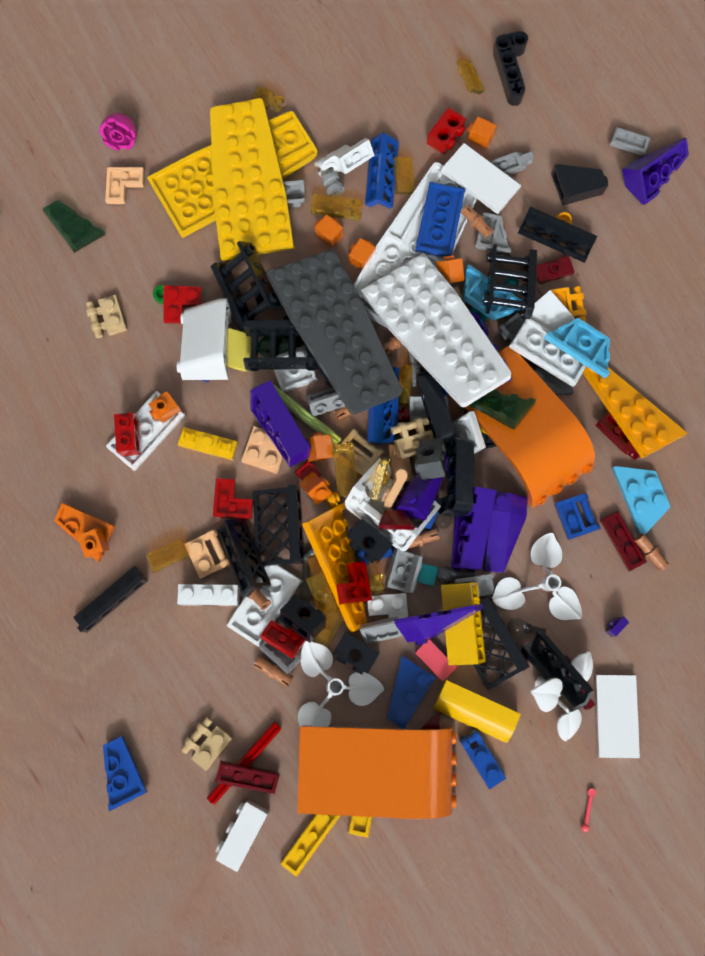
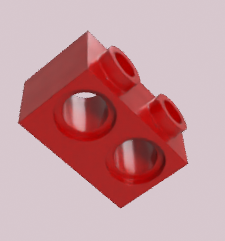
M447 108L429 132L427 144L445 155L448 150L453 149L457 137H461L464 134L466 118Z
M133 412L114 414L116 452L122 457L141 455L138 417Z

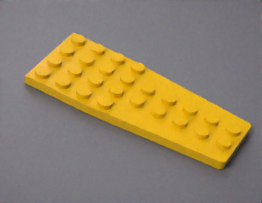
M258 98L212 107L210 109L213 194L221 260H232L241 252L237 244L239 241L252 243L257 255L294 249L287 196L263 99Z
M293 111L268 120L282 179L317 158L318 152L315 145ZM211 145L147 177L181 238L216 221Z

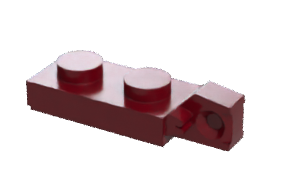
M608 412L595 426L624 454L636 460L640 455L611 413Z

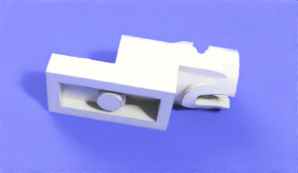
M364 138L352 147L343 145L314 164L320 168L317 172L322 178L330 172L338 173L341 171L347 174L375 155L369 139Z

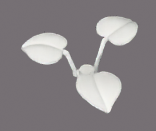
M553 533L540 537L533 544L530 551L532 562L535 565H542V569L547 573L546 576L542 577L540 584L521 589L518 580L507 577L498 582L492 595V602L498 607L506 610H515L525 603V596L522 592L542 588L545 591H553L554 597L549 600V610L555 618L560 620L582 619L581 605L575 592L568 587H560L561 579L546 568H554L562 560V550Z
M306 641L303 645L300 655L302 670L310 677H316L321 673L328 680L326 684L328 695L320 706L315 702H308L300 708L298 712L299 727L303 725L328 727L331 722V713L323 707L332 696L341 694L344 689L349 690V699L358 706L370 704L384 691L382 684L375 677L365 672L363 675L358 672L350 675L348 679L349 686L344 685L338 678L332 679L324 672V670H328L332 666L333 655L326 646L312 641L310 643Z
M587 650L585 653L575 657L571 662L586 681L589 680L593 670L592 655ZM540 675L536 679L535 688L530 692L542 711L549 712L557 704L564 709L565 713L558 718L557 730L560 738L563 741H567L577 732L581 724V713L578 709L573 712L569 711L558 700L563 687L560 679L552 678L545 681Z

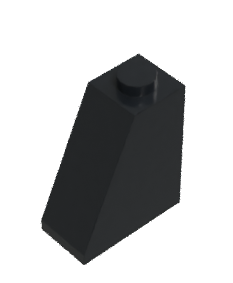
M557 164L554 165L551 173L562 206L603 195L608 186V179L604 176L602 169Z

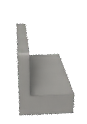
M494 574L455 579L453 584L478 582L479 597L493 595L494 586L492 578H494Z

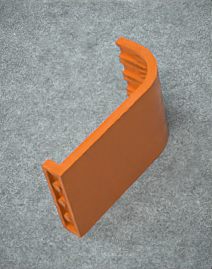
M507 346L498 354L506 361L511 371L512 380L503 383L465 408L468 412H475L478 424L517 470L527 490V503L533 508L536 505L540 506L545 503L552 494L557 495L567 484L571 485L576 482L583 473L588 474L592 471L595 462V451L587 432L575 415L519 353Z
M300 726L297 814L431 819L451 815L453 808H457V795H453V786H457V774H453V765H457V753H453V744H457V732H453V727L446 726L442 729L427 730Z

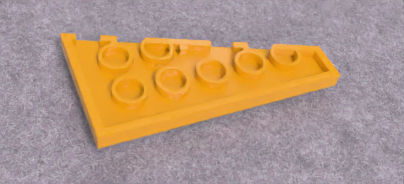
M587 366L584 369L583 375L642 459L687 434L684 429L609 367L610 374L606 378H603Z
M341 503L306 521L302 525L350 632H354L360 628L361 624H366L367 619L363 602L339 605L336 585L350 583L346 564L355 562L353 548L348 545L350 541L347 540L346 527H348L347 519H344L343 515L345 506L344 503Z

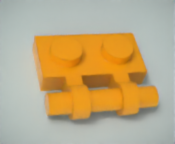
M580 286L573 288L574 294H570L569 287L550 290L574 318H580L586 322L585 316H587V312L583 305L584 293H581ZM571 301H575V311H573Z

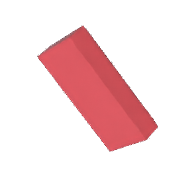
M430 639L415 652L442 682L457 668L455 665H448V658Z

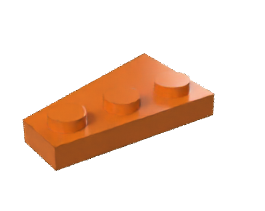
M61 503L54 519L66 533L77 541L78 535L101 528L108 544L116 527L66 503ZM102 557L95 560L97 562H100Z

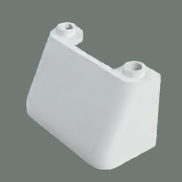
M219 298L184 310V313H181L183 331L180 361H177V372L181 373L182 380H228V370H226L228 362L226 354L228 326H230L232 317L228 298Z
M379 458L353 486L345 501V506L357 518L363 519L390 540L395 548L406 551L441 506L434 500L426 520L409 518L415 527L414 530L380 529L378 524L385 511L382 499L387 488L393 487V480L390 478L392 475L391 466Z

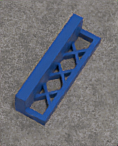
M385 133L371 139V147L375 156L369 159L365 205L372 207L380 204L390 209L393 208L399 141ZM388 143L392 145V152L388 148ZM386 158H388L391 164L390 169L386 163ZM385 174L389 179V185L385 181ZM383 191H385L388 197L387 201L383 199Z
M393 367L394 373L399 381L400 368ZM399 397L369 409L367 442L379 445L395 443L394 440H397V434L393 435L391 432L390 438H387V431L398 424ZM391 410V417L388 420L387 414Z

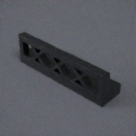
M531 206L518 231L520 235L583 263L587 260L598 237ZM528 226L533 228L534 231L530 232L524 228ZM546 234L550 236L551 239H546L542 235ZM562 241V242L566 243L567 246L564 247V246L560 245L559 242ZM576 249H580V250L584 251L585 254L582 255V254L578 253V252L576 251Z
M225 520L217 532L242 597H249L256 589L269 588L271 586L270 580L246 520ZM235 526H241L243 533L237 531ZM241 541L248 544L250 549L247 550L246 548H244L241 544ZM248 557L255 561V567L248 562ZM255 574L261 577L262 583L256 582Z
M136 566L131 568L73 617L79 624L77 628L80 632L88 633L148 582Z
M542 629L537 631L534 641L522 646L521 652L545 681L552 678L561 680L563 687L559 698L571 712L587 705L594 691L593 688Z

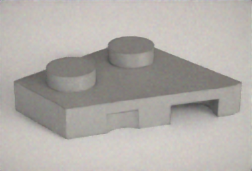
M483 212V220L494 229V232L487 239L479 232L475 248L492 251L493 244H497L496 253L509 256L511 249L508 246L502 217Z

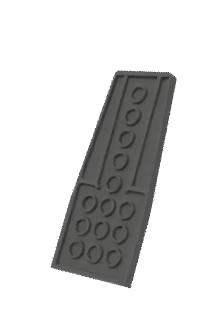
M334 249L267 271L266 276L290 321L350 414L356 415L401 395L402 388L363 302Z

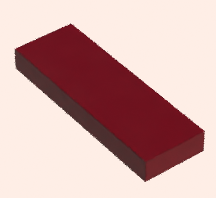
M619 511L600 520L628 572L647 563Z
M220 760L215 783L275 795L280 774L275 771Z

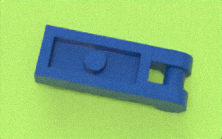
M475 728L470 731V735L459 738V741L488 789H491L505 780L506 777ZM476 741L478 746L471 749L469 744Z

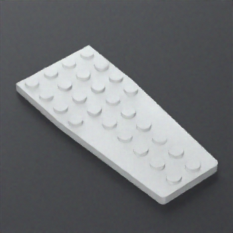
M438 162L433 163L376 245V251L354 283V287L361 300L367 301L361 293L362 289L422 254L421 252H416L415 248L429 183L433 182L462 188L441 172L444 165ZM466 190L461 211L468 204L474 208L477 201ZM461 213L453 252L468 221ZM424 253L436 268V262L443 261L441 256Z
M424 253L361 290L363 297L391 333L461 407L468 406L511 379L510 369L456 291Z

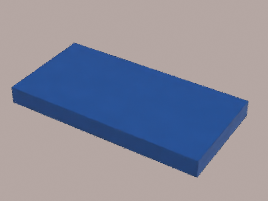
M433 182L429 183L415 248L416 252L441 257L452 256L465 193L464 188Z

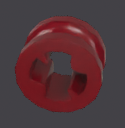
M405 406L401 410L398 409L399 423L410 422Z

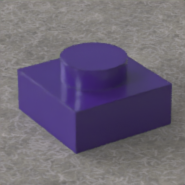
M614 617L607 624L608 629L605 632L610 637H615L627 626L629 621L625 617Z

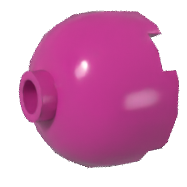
M122 113L109 114L104 118L99 129V134L101 133L103 137V143L109 148L119 151L126 148L129 150L134 146L137 130L134 122L127 115Z

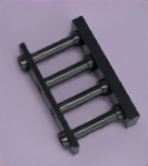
M239 241L237 244L241 252L228 264L215 262L210 267L224 297L228 298L230 309L240 330H245L244 320H254V317L267 307L280 309L282 305L266 276L254 245L250 242ZM245 259L249 268L234 279L231 270ZM252 275L256 284L242 295L239 286ZM260 291L264 300L249 311L246 302Z
M493 244L492 251H488L486 261L490 264L487 294L484 295L483 305L486 306L485 314L490 313L492 305L520 308L523 311V319L530 320L535 308L537 250L530 249L528 256L524 258L496 254L497 244ZM496 262L523 265L526 270L520 272L495 268ZM495 276L522 279L525 285L517 286L495 283L494 278ZM493 291L518 293L524 296V299L519 301L493 297Z
M244 320L246 336L251 337L250 358H243L245 370L255 372L259 370L306 369L309 371L321 369L308 347L307 357H296V336L300 335L290 320ZM259 336L270 337L269 358H258ZM278 336H289L288 357H277Z

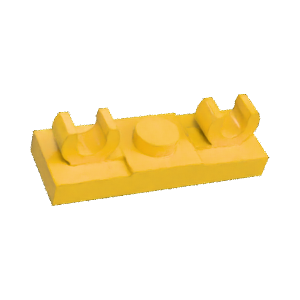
M183 427L177 445L233 460L238 442Z

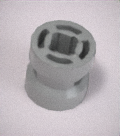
M337 172L327 173L321 179L323 186L327 188L326 193L330 198L341 195L345 190L343 184L339 182L340 178Z

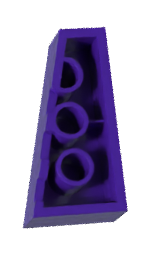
M271 380L251 389L250 410L288 466L292 467L309 458L311 445L302 435Z
M473 487V508L471 512L460 518L455 517L451 568L469 571L482 569L496 490Z

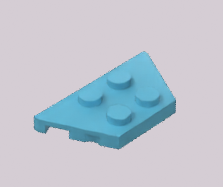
M468 264L464 277L463 301L493 321L521 311L520 308L492 305L490 313L485 314L486 306L483 305L484 295L487 294L488 277ZM493 291V297L522 301L511 292Z
M580 318L574 319L569 324H564L557 330L550 331L545 335L544 339L603 378L610 374V370H608L610 338Z
M613 467V474L639 535L642 533L646 534L671 507L656 471Z

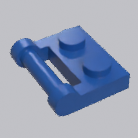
M587 493L554 504L567 540L601 529L593 516L587 500L589 498ZM577 502H580L589 527L585 528L576 505Z

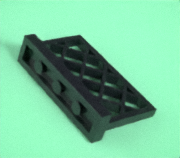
M293 484L283 488L253 491L255 545L260 558L266 549L273 555L267 562H262L264 567L305 564L300 488ZM280 493H286L287 499L282 505L275 500ZM267 495L270 499L262 507L259 504L258 496ZM274 501L280 507L272 515L266 509ZM284 509L288 513V518L282 524L276 517ZM265 511L271 518L263 526L259 522V517ZM273 520L281 525L274 534L267 529ZM285 528L289 532V537L283 543L277 536ZM266 530L272 537L264 545L260 541V536ZM274 539L282 544L275 553L268 548ZM284 547L290 551V559L282 560L278 557Z
M486 597L480 601V604L484 605L482 609L484 612L482 629L484 624L492 626L494 635L493 639L483 636V639L492 641L490 651H485V654H488L486 666L481 664L473 665L487 689L490 690L517 673L528 669L530 666L489 597ZM485 617H487L490 623L484 622ZM496 634L500 640L495 639ZM494 642L503 644L505 648L503 656L491 653ZM506 651L509 654L510 658L505 657ZM490 656L502 658L500 669L488 667ZM504 659L513 661L517 669L512 672L503 671ZM480 667L485 668L484 674ZM487 669L499 672L497 680L489 684L485 677Z

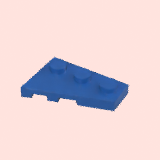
M404 656L401 657L387 714L389 720L403 729L436 678Z
M124 736L103 745L104 764L107 774L106 787L109 797L108 809L111 811L148 791Z

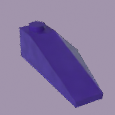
M682 138L645 155L622 169L625 187L641 204L645 205L660 193V187L663 184H667L670 180L669 176L674 170L677 171L688 157L687 138Z
M446 451V470L448 467V451ZM416 473L397 497L392 510H403L408 518L426 520L443 477L422 480L420 473Z
M496 492L485 548L484 571L504 573L527 517L526 497L513 493Z
M471 605L448 611L396 619L394 623L407 642L415 641L416 645L426 644L427 639L435 638L483 609L484 605Z

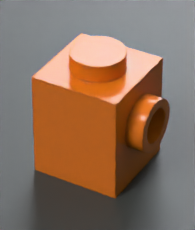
M477 117L475 122H471L468 127V141L487 150L495 135L497 125L491 123L488 119Z
M326 214L315 223V235L329 247L333 248L343 237V227L336 218H331Z
M362 238L357 243L354 242L349 251V263L362 271L376 251L374 244Z
M454 255L445 256L443 261L436 262L437 270L448 283L465 281L462 258L455 259Z
M167 391L148 404L152 409L149 413L155 420L159 419L162 423H165L181 411Z
M323 432L312 433V437L307 438L311 445L308 462L322 461L334 457L331 435H323Z
M311 472L298 483L317 506L332 494L328 488L330 485L323 476L319 478L314 472Z
M101 528L93 529L77 536L85 558L92 557L95 560L105 556L103 552L109 550Z

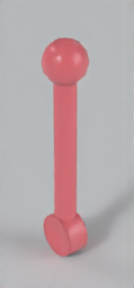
M593 788L587 790L589 797L584 824L581 826L584 832L589 831L588 822L592 798L596 795V791Z

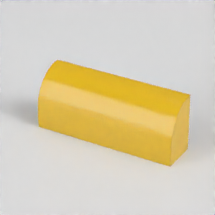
M478 582L441 585L443 611L480 604ZM480 610L445 631L448 665H471L486 662Z
M444 680L432 708L505 743L511 738L521 715L447 680Z

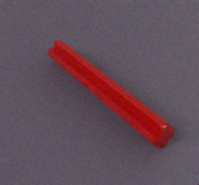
M273 722L237 764L250 766L280 732L281 726ZM219 783L207 796L208 801L215 805L231 786Z

